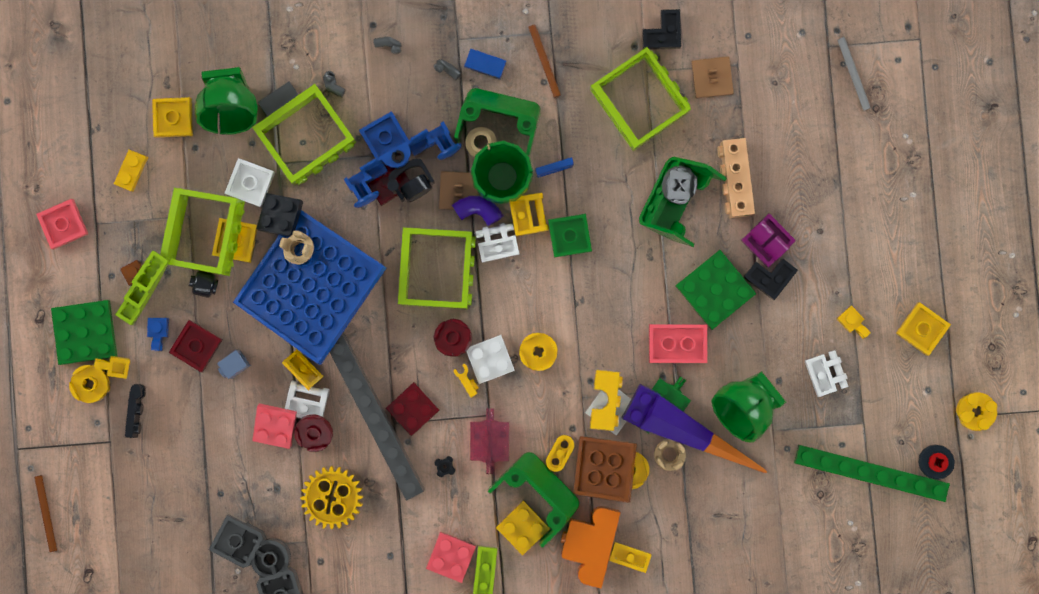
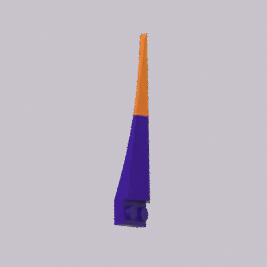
M642 384L638 386L622 415L623 420L642 430L767 473L756 462L725 442L659 393Z

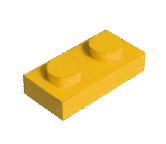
M128 149L114 185L134 192L148 157Z
M298 349L282 362L308 391L324 377Z
M614 541L609 561L646 573L652 554Z

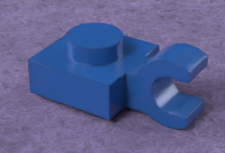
M148 318L147 337L153 338L151 350L163 351V337H168L169 318Z

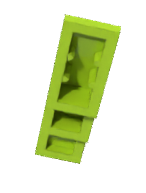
M152 250L131 283L133 284L123 298L124 302L115 314L129 325H134L162 278L169 263L168 259Z

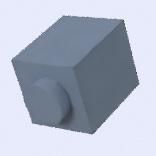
M235 350L217 363L220 367L218 368L220 374L228 379H233L251 366L240 350Z

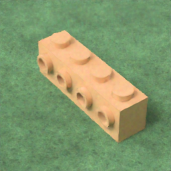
M746 138L723 140L720 146H718L719 158L722 157L720 173L727 178L725 184H722L723 195L727 197L725 213L729 214V219L753 216L755 209Z

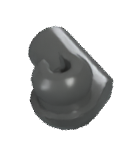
M389 36L374 38L373 42L376 48L388 46L391 47L393 54L401 52L402 45L400 41Z
M443 59L437 60V63L434 64V69L439 73L444 70L455 80L461 76V72Z
M327 71L323 76L326 90L343 97L346 89L337 85L334 72Z

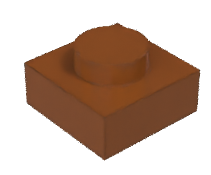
M135 260L120 269L129 286H132V280L142 267L139 260Z

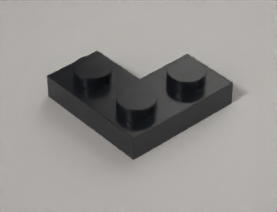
M680 9L661 10V29L642 30L643 49L646 47L648 49H681Z
M781 259L770 273L758 262H755L744 275V278L774 301L797 273L798 269L785 259Z

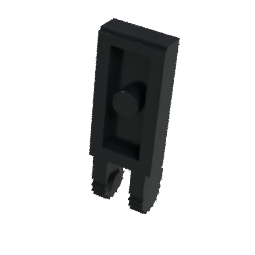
M134 384L130 389L125 428L126 438H138V434L141 433L142 429L139 420L144 409L141 399L146 395L145 386Z

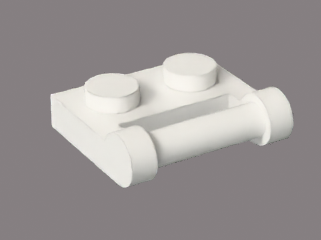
M292 380L285 409L297 411L296 417L298 418L314 414L323 417L330 389L312 387L308 391L302 384H298V381ZM298 391L320 396L321 399L320 402L299 398L295 397V393Z

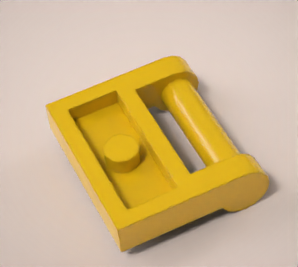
M543 193L521 196L518 200L509 202L516 237L549 231L542 199H544ZM529 201L535 202L539 226L533 227Z

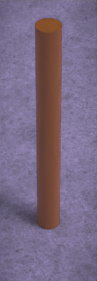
M534 24L528 28L553 97L557 98L561 94L538 30Z
M42 475L35 476L34 479L49 552L57 551L43 477Z

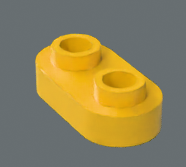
M559 436L546 458V465L551 471L558 472L562 470L574 449V441L570 436ZM562 441L568 442V446L566 448L561 447ZM553 458L559 459L557 465L552 464Z

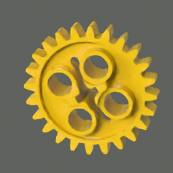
M330 466L329 471L326 467H323L322 474L319 470H316V477L309 475L311 482H304L307 488L301 489L305 496L300 497V499L305 500L306 503L301 505V507H307L308 510L304 514L310 513L309 521L315 518L316 526L322 522L323 529L328 524L331 530L334 529L335 524H337L338 528H341L342 522L345 525L349 524L348 518L351 520L355 519L353 513H360L356 507L363 506L358 501L364 498L363 495L358 494L363 488H357L356 485L360 481L354 482L355 474L349 477L348 469L342 473L341 467H338L336 471L334 466ZM322 481L329 483L330 488L328 491L321 488ZM334 481H337V487L334 492L336 499L331 503L330 514H327V508L331 500L328 495L332 494ZM344 485L348 488L347 495H342L339 492L340 486ZM318 499L325 503L324 509L316 507ZM336 504H340L343 507V514L335 512L334 507Z

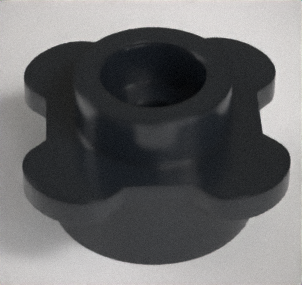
M447 456L445 459L435 460L434 464L437 466L438 477L455 473L452 457Z

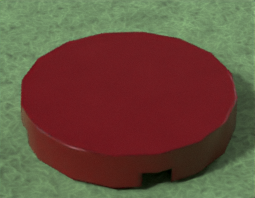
M454 318L441 322L435 329L433 336L437 350L449 357H457L464 354L472 342V333L468 325Z
M316 414L302 417L295 427V440L299 446L306 448L307 451L319 452L326 449L331 443L333 428L324 417Z

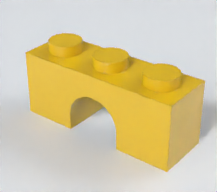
M595 370L594 389L604 391L608 396V402L601 409H591V429L614 431V427H618L619 415L615 414L616 407L620 408L621 396H617L618 388H622L623 377L619 376L620 372Z

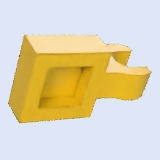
M852 305L836 318L849 333L855 330L862 339L871 333L861 324L865 319Z
M110 356V360L106 361L95 358L94 369L107 370V376L127 379L130 359Z
M462 364L465 369L464 373L459 374L454 369V374L460 379L469 396L473 397L478 394L476 390L479 387L474 379L470 380L467 377L468 367L466 364Z

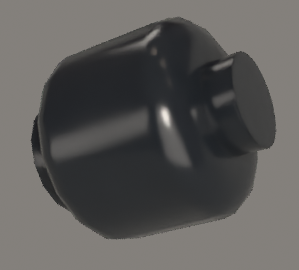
M198 271L196 276L191 275L189 287H192L194 295L209 298L212 294L215 295L219 280L216 279L213 273Z

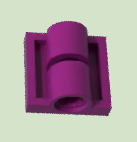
M770 213L741 239L767 268L779 259L796 241Z

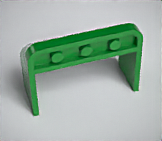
M478 88L471 89L467 93L460 111L454 135L455 142H460L464 122L477 120L481 110L518 119V131L523 135L530 136L526 154L530 157L541 113L540 106L535 102Z
M671 157L666 161L639 216V223L672 241L694 247L695 244L684 237L686 228L679 222L688 202L680 205L669 202L662 192L663 178L667 171L674 166H685L692 170L697 178V190L705 189L712 178L726 181L727 178L708 164Z
M532 452L524 453L487 491L491 494L503 481L514 488L520 487L527 481L552 506L553 510L547 516V524L551 530L539 541L542 548L566 525L579 508L577 496Z

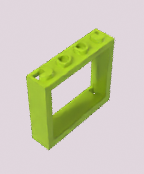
M648 47L590 86V91L633 151L688 114L691 110L688 99L680 94L678 84L670 80L668 70L665 66H660L656 53L654 54ZM644 59L680 111L638 140L602 88Z
M316 84L252 127L294 186L305 183L308 180V176L321 172L324 169V165L328 162L330 164L339 159L338 155L351 151L350 149L357 143ZM318 97L346 139L293 175L265 133Z
M174 187L160 255L169 260L168 265L230 276L231 268L234 267V253H236L238 248L237 238L241 232V219L245 213L243 210L245 201L233 197ZM189 197L230 204L218 267L176 260Z
M403 227L398 305L468 309V305H472V294H469V286H473L474 275H470V268L474 267L475 256L471 255L472 248L476 246V237H473V233L469 231ZM412 235L466 238L462 302L408 299Z

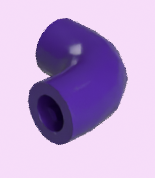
M467 196L452 204L461 221L472 214H477L483 218L487 226H491L504 217L500 209L492 201H488L482 196Z

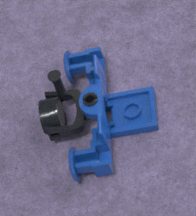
M392 111L361 128L359 132L375 159L361 166V172L349 179L347 177L344 178L351 193L354 192L358 199L354 207H364L379 196V191L371 192L367 184L388 172L384 165L395 168L388 176L389 182L387 187L392 194L398 195L401 202H404L405 199L407 202H412L432 190L431 185L435 184V181L421 159L416 158L409 161L411 152L415 157L437 144L441 151L437 158L443 160L456 154L461 149L462 144H455L450 137V131L444 121L434 130L428 132L425 129L409 140ZM397 156L402 157L400 161L396 160L395 158ZM414 167H421L425 175H419L411 179L399 190V183L396 179L402 173Z

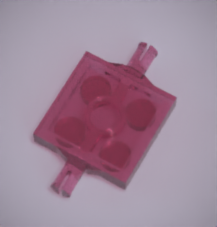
M486 408V420L470 422V461L485 462L486 474H494L495 462L509 461V422L494 420V408Z

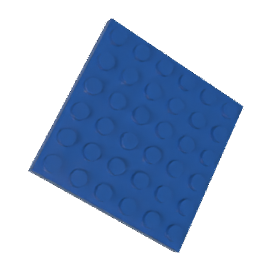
M301 210L295 231L302 232L312 239L314 252L311 258L299 265L286 260L283 249L279 247L282 238L288 239L289 237L278 235L233 303L311 360L321 365L387 268ZM304 243L296 245L294 249L296 256L303 255Z

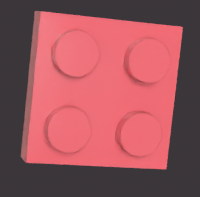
M69 199L36 214L49 246L53 250L88 235L73 199Z
M259 403L252 441L290 449L293 441L297 411Z
M440 532L426 569L462 583L476 545Z

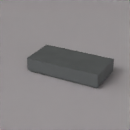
M289 81L258 101L268 117L299 94Z

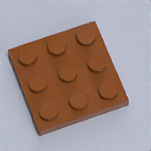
M580 436L573 494L631 502L637 444Z

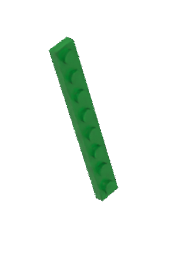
M798 445L794 463L942 502H946L950 483Z

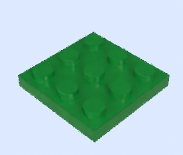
M718 250L675 285L711 330L756 295V292L721 250Z
M110 300L51 308L58 365L95 360V358L118 357Z

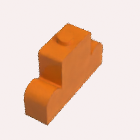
M604 506L596 507L592 512L594 523L571 518L567 531L562 532L560 540L563 543L561 556L563 559L582 563L578 568L577 574L579 580L585 585L602 589L621 513L619 510Z

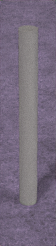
M845 37L840 38L838 43L863 111L868 110L871 107Z

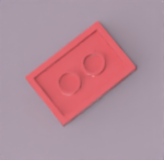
M649 324V363H707V325Z

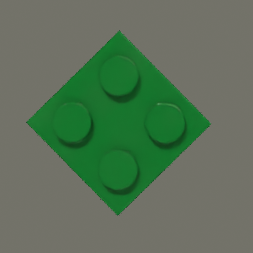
M586 214L548 220L554 258L592 252Z

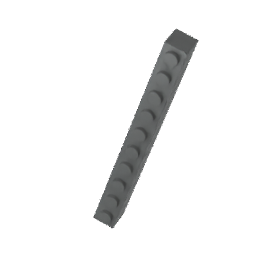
M343 332L331 349L330 354L407 501L424 492L425 488Z

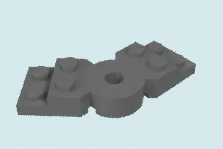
M228 514L209 550L242 568L252 566L253 570L261 576L256 584L259 594H302L297 571L289 567L291 552L287 544L277 538L266 539L263 530L248 522L244 523ZM267 554H272L275 557L274 563L267 561Z

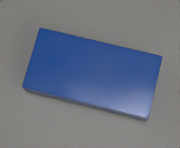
M470 48L464 67L501 79L506 60Z
M572 157L535 168V173L540 178L572 168L574 162Z

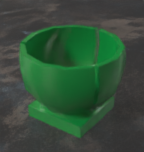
M241 68L202 71V80L205 87L196 98L195 116L197 124L206 131L218 134L217 123L219 113V134L234 135L251 129L257 121L258 105L255 95L249 90Z
M506 141L489 143L490 149L486 145L475 155L470 170L473 186L488 201L499 204L516 201L529 190L534 173L531 159L518 145Z
M761 371L744 381L729 382L714 395L711 403L717 418L733 436L743 442L754 443L763 436L772 424L774 410L782 407L786 401Z

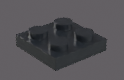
M266 193L256 229L261 232L290 237L293 235V231L296 230L303 201Z

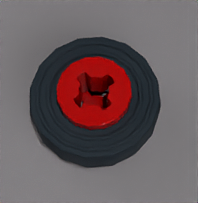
M930 445L922 450L918 463L924 475L931 479L939 480L946 478L952 473L955 460L951 451L946 447Z

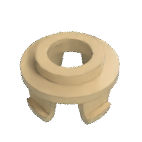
M486 127L474 128L466 137V149L474 158L482 150L474 145V140L477 136L483 135L488 139V149H490L489 143L497 142L495 134Z
M293 231V235L288 239L282 238L279 247L283 249L284 258L297 265L307 262L314 252L312 239L299 231ZM299 243H304L302 256H296L294 252L296 245Z
M665 439L656 446L654 459L657 465L664 470H678L684 465L686 450L681 443ZM669 447L676 451V458L670 462L664 460L662 456L663 451Z

